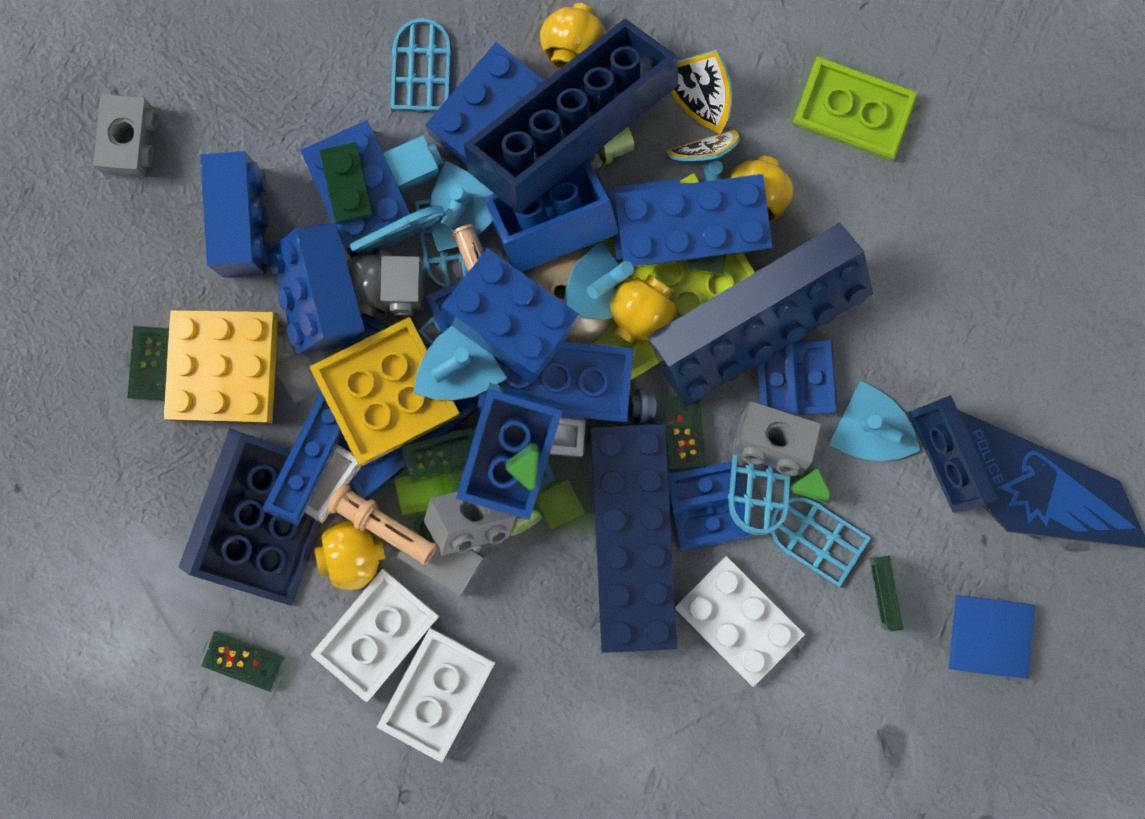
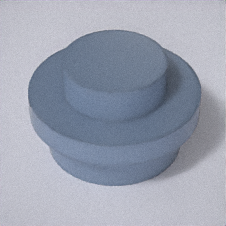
M637 389L634 396L629 397L628 415L630 418H634L636 425H645L646 422H653L656 414L655 396L653 393H646L644 389Z

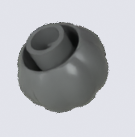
M378 248L375 249L374 254H357L346 261L360 314L375 319L377 312L384 314L392 313L390 312V306H384L380 301L382 256L395 255Z

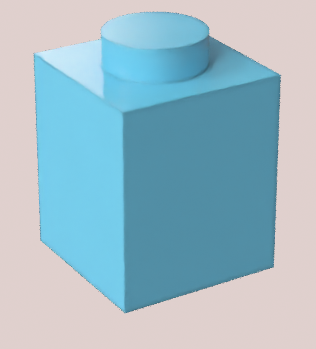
M423 135L383 153L401 193L438 178L440 172L437 165L443 163L435 143L427 145Z

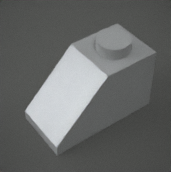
M481 546L473 547L464 553L454 552L446 555H441L437 547L425 566L401 550L396 556L459 596L464 593L485 558L479 554Z

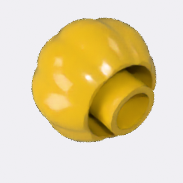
M575 3L573 7H563L556 10L543 23L540 31L541 46L544 53L551 60L552 66L560 70L607 33L600 19L593 15L594 9L583 3Z
M760 156L758 160L744 161L738 164L732 170L729 178L763 174L769 222L781 217L791 203L793 184L789 175L779 167V162L769 156Z
M650 274L645 281L638 277H633L619 284L610 301L611 314L618 325L615 332L632 344L636 339L649 341V335L676 320L677 306L676 303L669 299L674 291Z
M350 520L340 521L331 525L322 535L323 546L314 548L320 577L329 575L333 586L346 591L358 590L371 583L378 570V560L385 559L381 538L374 539L368 529L365 531L357 530L353 527L354 523Z

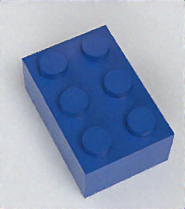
M495 42L425 124L428 134L467 166L464 144L537 88L544 80L499 43Z
M368 120L300 150L333 223H336L319 150L356 142L358 145L374 217L337 225L340 240L350 256L358 254L352 251L351 243L410 215Z
M246 151L200 154L207 266L222 277L266 274V264H269L270 245L269 242H264L263 228H268L269 226L268 210L266 206H262L261 192H266L264 170H260L257 162H254Z
M588 159L520 214L495 194L484 197L495 230L510 264L520 272L533 269L619 234L610 200Z
M336 223L296 228L269 250V267L271 272L276 275L279 286L278 301L280 307L286 312L289 324L287 327L288 339L295 346L297 355L337 348L365 330Z
M488 248L441 306L442 319L531 384L534 383L575 329L579 318V313Z
M489 383L456 499L530 520L562 415V403ZM530 444H536V447H538L537 484L534 490H528L506 470V462Z

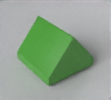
M530 444L506 462V470L528 490L536 488L538 447H536V444Z
M818 468L810 470L789 487L790 494L821 502L829 500L830 493Z

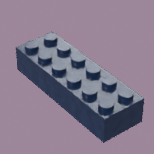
M625 18L464 144L469 173L520 214L678 86V56Z
M839 222L649 335V341L663 374L683 404L687 406L696 400L703 399L710 391L725 382L736 379L742 372L757 363L768 360L777 351L789 344L800 341L804 335L821 325L830 323L839 314L853 306L862 304L868 297L873 295L864 250Z
M665 424L593 427L590 429L601 652L677 649Z

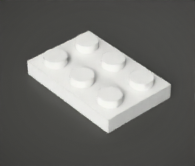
M724 556L675 605V610L752 687L805 635L727 556Z
M382 569L310 655L367 703L440 615L387 570Z
M430 627L377 728L442 763L496 662Z

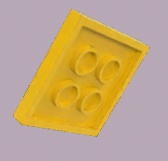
M170 310L164 419L173 421L272 423L279 314L275 312Z
M410 317L309 367L359 467L461 417L453 400H434L414 394L417 371L427 349Z

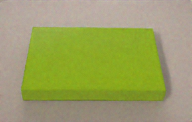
M816 56L791 125L893 162L919 92Z

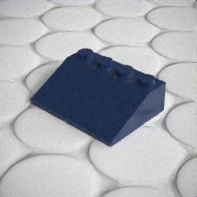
M229 428L178 567L196 578L289 606L293 605L322 523L304 513L299 525L296 526L264 512L262 509L291 449Z

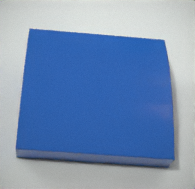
M827 339L789 344L774 353L768 360L757 363L761 405L795 416L838 413L833 340Z
M732 462L668 474L669 499L680 552L752 538L753 534L742 530L735 524L730 515L728 494ZM736 472L734 496L744 497L745 491L741 474ZM734 502L735 511L740 520L744 522L745 503Z
M956 595L948 669L1028 679L1035 605Z

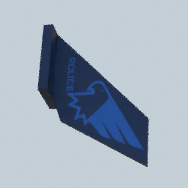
M951 395L908 412L953 513L982 506L1010 533L1145 549V535L1119 480L958 410Z

